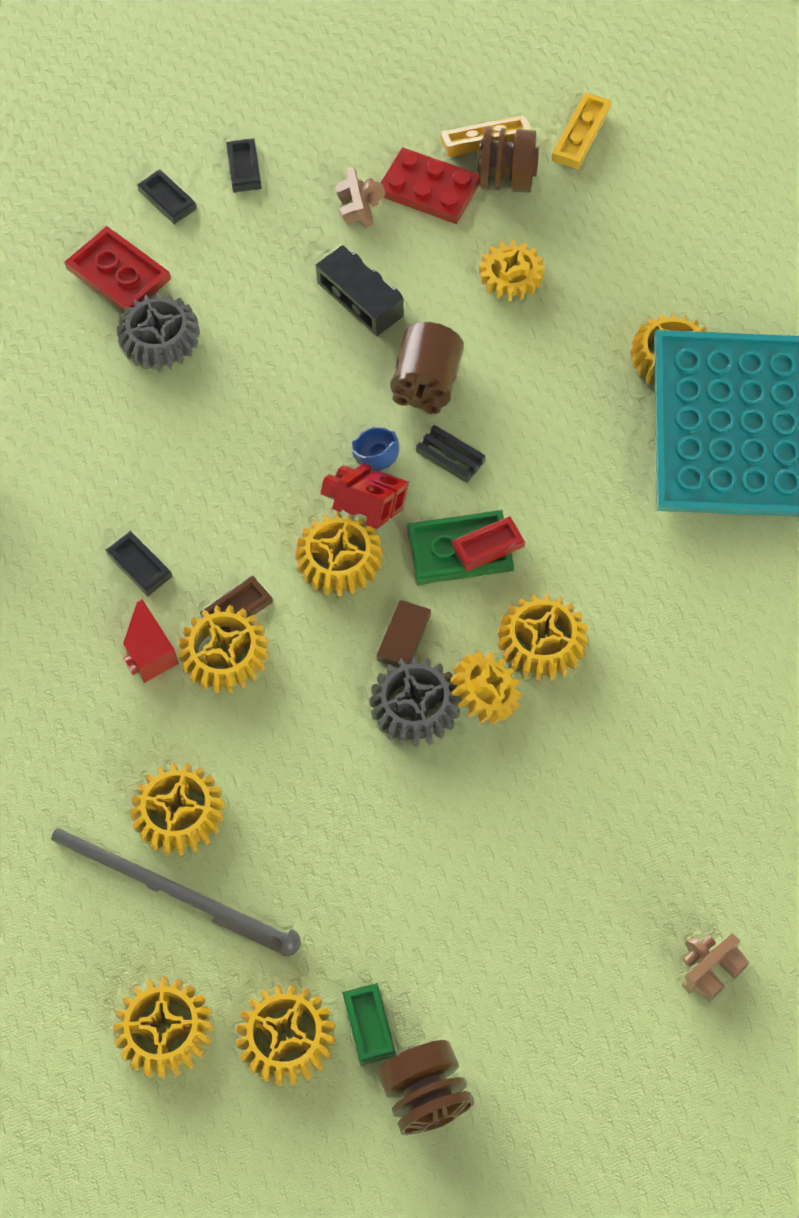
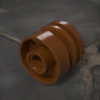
M486 126L484 136L480 142L478 155V173L481 189H489L490 178L494 176L495 190H500L504 177L510 178L511 191L531 193L533 177H537L539 147H536V130L517 129L513 142L507 141L506 128L501 127L499 141L494 140V127Z
M447 1040L432 1041L409 1048L388 1060L377 1070L386 1097L397 1098L405 1096L392 1107L394 1117L401 1118L398 1121L401 1135L418 1134L440 1128L455 1120L474 1105L471 1092L463 1091L467 1087L465 1078L455 1077L446 1079L459 1068V1063L452 1046Z

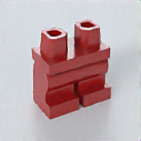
M365 463L355 469L342 465L338 468L335 476L329 474L324 477L320 494L334 500L332 509L338 512L344 510L352 515L362 514L367 516L365 525L374 529H378L388 522L389 518L392 519L403 510L409 481L381 471H371L372 466Z

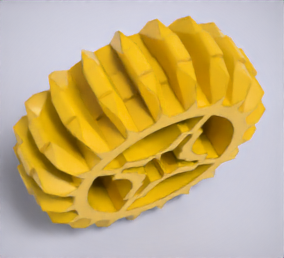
M674 312L670 318H666L662 313L657 321L649 318L647 325L641 324L638 333H635V336H633V346H631L630 350L633 368L637 369L638 377H646L647 385L655 382L654 353L651 354L649 348L654 344L656 330L708 332L707 327L698 328V319L689 322L687 315L680 319L676 318Z
M339 512L336 513L334 519H329L324 514L323 522L319 523L313 519L311 523L312 529H303V537L298 538L296 542L295 560L297 561V570L302 574L304 582L306 584L311 583L314 591L323 587L326 596L332 590H335L339 597L342 596L343 590H349L354 595L356 586L365 590L367 580H375L376 571H380L382 567L383 549L381 548L379 535H375L374 528L365 525L366 521L363 517L355 522L352 514H349L346 519L342 518ZM349 540L358 543L364 551L358 550L357 546L351 545ZM313 557L319 558L320 562L328 564V569L317 564Z
M548 592L544 596V600H538L535 594L531 596V602H527L521 597L518 601V607L510 605L508 615L502 616V626L498 628V637L500 638L498 647L500 651H504L503 659L505 662L512 661L511 668L514 671L523 668L522 675L524 678L529 676L530 673H535V678L539 681L542 678V674H547L548 678L552 681L555 679V672H559L565 677L568 674V667L575 669L578 666V659L584 658L586 651L584 648L588 645V637L585 635L587 634L588 627L586 623H581L583 619L581 612L573 613V603L563 606L561 596L555 601H551ZM555 623L565 629L569 638L563 636L564 633L556 629ZM547 630H548V636L546 635L545 638H541V639H540V636H542V635L545 636V634H546V632H547ZM516 635L523 638V642L530 645V652L521 646Z
M216 605L214 608L215 613L209 615L208 611L203 609V619L199 620L192 617L191 624L193 628L184 627L183 634L186 638L179 639V646L182 650L179 651L178 655L180 661L184 662L182 665L183 671L186 674L190 673V680L194 684L201 681L200 685L204 690H207L213 684L214 692L217 694L221 691L222 686H226L228 692L232 694L234 691L233 685L239 684L245 690V679L248 678L256 682L257 674L255 671H264L265 664L262 660L269 658V652L265 649L269 646L268 637L264 636V627L262 624L257 625V618L254 615L247 617L246 610L243 608L235 614L234 608L231 605L227 607L226 612H221L220 607ZM220 627H230V630L234 632H224ZM210 635V642L202 647L203 651L198 653L201 643ZM218 641H220L222 647H225V649L228 650L230 658L227 656L226 652H223V650L219 647ZM250 645L248 654L238 664L236 661L238 655L245 651V647ZM223 666L226 669H215L212 667Z
M172 763L171 771L165 772L159 766L157 769L159 776L153 777L147 774L145 778L148 785L137 784L136 789L140 795L132 796L131 802L135 808L130 810V816L133 820H136L133 823L135 832H141L139 836L143 843L150 842L152 850L156 852L163 846L164 854L169 856L173 849L177 848L178 854L183 857L185 847L190 846L191 850L197 853V842L201 841L203 844L209 845L208 833L218 834L219 828L216 823L224 821V815L220 810L225 808L224 799L220 798L222 795L221 788L214 786L215 780L211 775L204 777L203 769L199 767L192 773L190 764L186 763L182 770H178L177 764ZM191 789L199 793L205 799V806L197 805L196 801L189 800L188 790ZM172 790L169 794L163 795L164 793ZM151 812L158 813L159 817L166 819V830L157 827L151 821ZM189 823H194L190 827L183 829L185 825Z
M162 977L160 986L155 987L153 981L148 979L146 981L148 990L142 992L138 986H134L133 991L136 998L132 1000L129 997H123L122 1000L128 1009L116 1010V1017L123 1022L113 1025V1031L120 1035L114 1040L117 1048H124L120 1056L124 1061L131 1060L130 1067L134 1071L139 1070L143 1066V1074L146 1077H150L155 1068H157L159 1078L165 1079L167 1068H171L174 1075L179 1076L181 1074L179 1065L185 1063L188 1069H192L194 1064L190 1057L195 1055L197 1058L202 1059L205 1055L199 1045L206 1046L211 1044V1038L204 1033L214 1029L213 1023L206 1020L212 1015L210 1007H202L206 1002L202 994L194 996L196 989L193 985L190 984L183 989L182 980L177 978L170 987L167 977ZM170 1002L179 1003L186 1007L192 1014V1020H184L182 1016H173ZM156 1004L155 1010L150 1016L140 1018L144 1011ZM164 1018H166L170 1028H166L167 1031L162 1033L161 1038L156 1027H161L160 1023L164 1022ZM190 1033L186 1041L171 1052L173 1042L178 1038L187 1037V1034ZM135 1035H143L144 1038L154 1039L157 1054L146 1052L138 1047Z
M291 984L289 986L287 994H283L281 986L276 985L274 988L276 995L269 997L268 992L262 990L261 996L263 1001L261 1003L253 998L249 1001L253 1012H241L240 1016L246 1023L236 1026L237 1033L243 1036L236 1040V1046L238 1049H246L241 1053L240 1058L243 1063L252 1061L248 1067L251 1074L258 1073L262 1069L260 1078L263 1082H267L275 1074L276 1086H282L284 1076H289L291 1085L295 1086L297 1085V1074L302 1073L304 1079L308 1081L311 1079L309 1071L311 1066L316 1071L321 1072L323 1070V1065L318 1058H331V1051L324 1046L335 1045V1036L327 1033L332 1032L336 1028L334 1021L327 1020L331 1015L330 1009L328 1007L319 1009L322 1005V998L320 996L314 997L309 1001L310 990L304 988L300 995L297 996L295 985ZM288 1009L287 1013L281 1018L274 1019L268 1017L273 1012ZM303 1013L309 1016L316 1026L314 1041L308 1039L307 1035L299 1030ZM258 1029L264 1031L265 1035L272 1039L269 1047L271 1052L268 1058L257 1048L256 1037ZM285 1029H291L293 1037L289 1040L286 1036V1041H281L278 1033L282 1030L285 1032ZM291 1051L305 1053L295 1060L279 1062L283 1061L284 1057Z

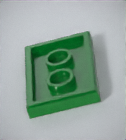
M503 510L408 523L407 531L417 585L514 571L512 554L509 553L466 572L452 548L453 540L504 519Z

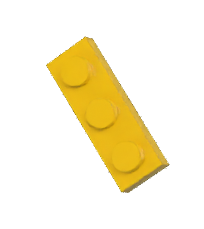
M587 92L584 93L552 152L553 162L579 170L611 109V100Z
M519 116L441 132V140L448 157L463 156L469 152L479 151L486 126L494 127V140L499 141L500 128H506L507 141L513 142L517 129H532L525 116Z

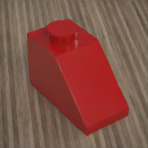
M143 599L136 603L123 642L127 653L123 660L132 675L138 673L142 681L146 683L178 665L179 662L174 647Z

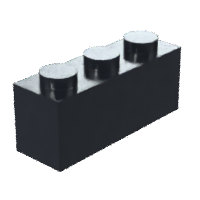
M344 245L315 264L317 283L374 335L379 336L404 317V298L400 291L395 287L391 288L383 281V278L376 270L368 268L357 253H351Z

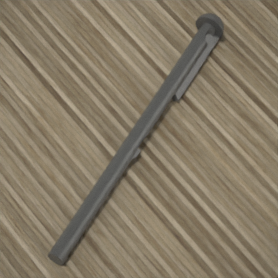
M56 828L52 834V841L140 881L151 890L156 892L161 890L182 902L215 916L212 922L274 950L282 956L294 955L300 948V936L293 929L288 934L281 932L60 828Z

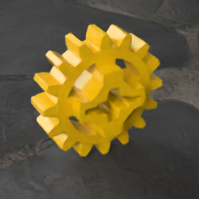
M515 240L511 241L510 246H506L501 241L499 249L490 246L489 254L482 255V263H479L481 285H486L487 293L496 291L497 299L507 295L508 301H512L513 296L517 295L520 300H524L525 292L534 295L535 287L542 286L545 270L543 257H537L536 248L527 250L526 242L519 247L516 246Z
M477 651L473 656L468 654L454 667L453 672L456 675L450 679V682L456 685L457 688L452 691V695L460 696L459 708L468 707L467 716L472 717L474 714H477L479 723L483 724L489 719L493 725L500 720H506L520 706L516 700L522 696V693L515 689L520 684V680L512 679L511 674H513L514 669L509 668L506 670L503 667L505 663L503 658L496 662L494 661L493 653L490 652L484 657L481 651Z

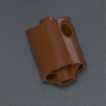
M417 322L408 326L404 332L398 353L396 371L390 381V388L393 392L392 400L396 404L421 408L429 414L440 413L441 408L446 406L451 400L452 386L460 367L464 351V342L460 335L451 328L439 323Z

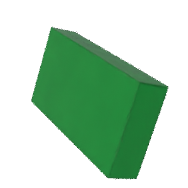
M378 983L342 992L360 1065L395 1057L396 1051Z

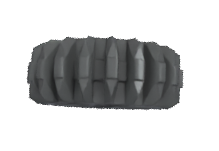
M157 293L155 298L150 299L145 294L143 302L134 300V308L125 307V315L119 316V326H117L118 343L127 360L132 359L135 366L143 364V367L148 370L154 365L160 371L161 366L167 365L172 369L173 362L177 361L183 364V356L191 357L192 348H197V338L200 335L198 318L193 313L190 305H184L181 298L174 300L171 294L161 298L159 293Z
M415 656L412 658L411 664L407 665L401 658L398 661L399 668L388 664L386 668L387 675L379 673L377 676L378 684H373L371 687V693L374 696L369 698L370 707L374 708L371 711L372 719L379 720L377 722L378 729L380 731L387 730V737L390 740L399 735V742L402 746L408 739H413V745L417 747L420 743L419 739L423 738L430 745L433 742L432 735L434 734L443 739L445 736L444 728L452 730L454 727L453 719H458L460 716L458 703L461 701L460 696L452 695V691L457 686L450 682V679L453 677L451 671L443 673L441 663L432 668L429 658L423 664H418V659ZM404 685V691L396 695L394 700L389 701L393 692ZM411 693L413 695V698L416 699L418 704H420V710L417 706V703L415 704L413 699H411ZM443 702L440 709L433 716L427 718L428 710L436 707V703ZM408 717L413 719L414 721H409L402 718Z

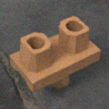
M354 167L346 170L348 179L335 185L336 193L342 203L353 200V202L340 207L341 216L347 225L362 221L367 228L374 225L370 205L373 207L377 206L379 201L385 196L384 186L380 182H374L372 178L366 179L364 183L358 179Z
M731 933L710 953L709 949L716 944L711 936L708 935L702 942L695 937H690L685 942L690 953L682 960L688 967H691L696 961L699 964L685 976L686 981L682 984V987L689 994L695 989L709 1002L723 990L725 985L713 972L721 966L735 979L749 964L746 957L737 948L740 940Z

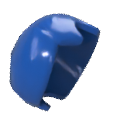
M372 427L363 431L356 440L352 441V454L359 465L365 463L372 466V471H381L389 468L396 462L400 451L399 440L394 431L381 427Z

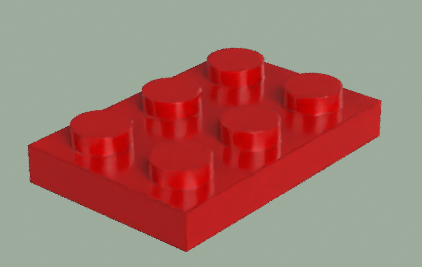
M402 147L382 179L381 184L385 190L383 198L457 224L480 185V177L478 173Z
M108 226L103 228L64 262L68 271L123 312H125V307L134 308V300L143 302L145 294L150 298L171 280L170 272Z

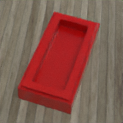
M510 516L452 541V548L466 572L525 547V540Z

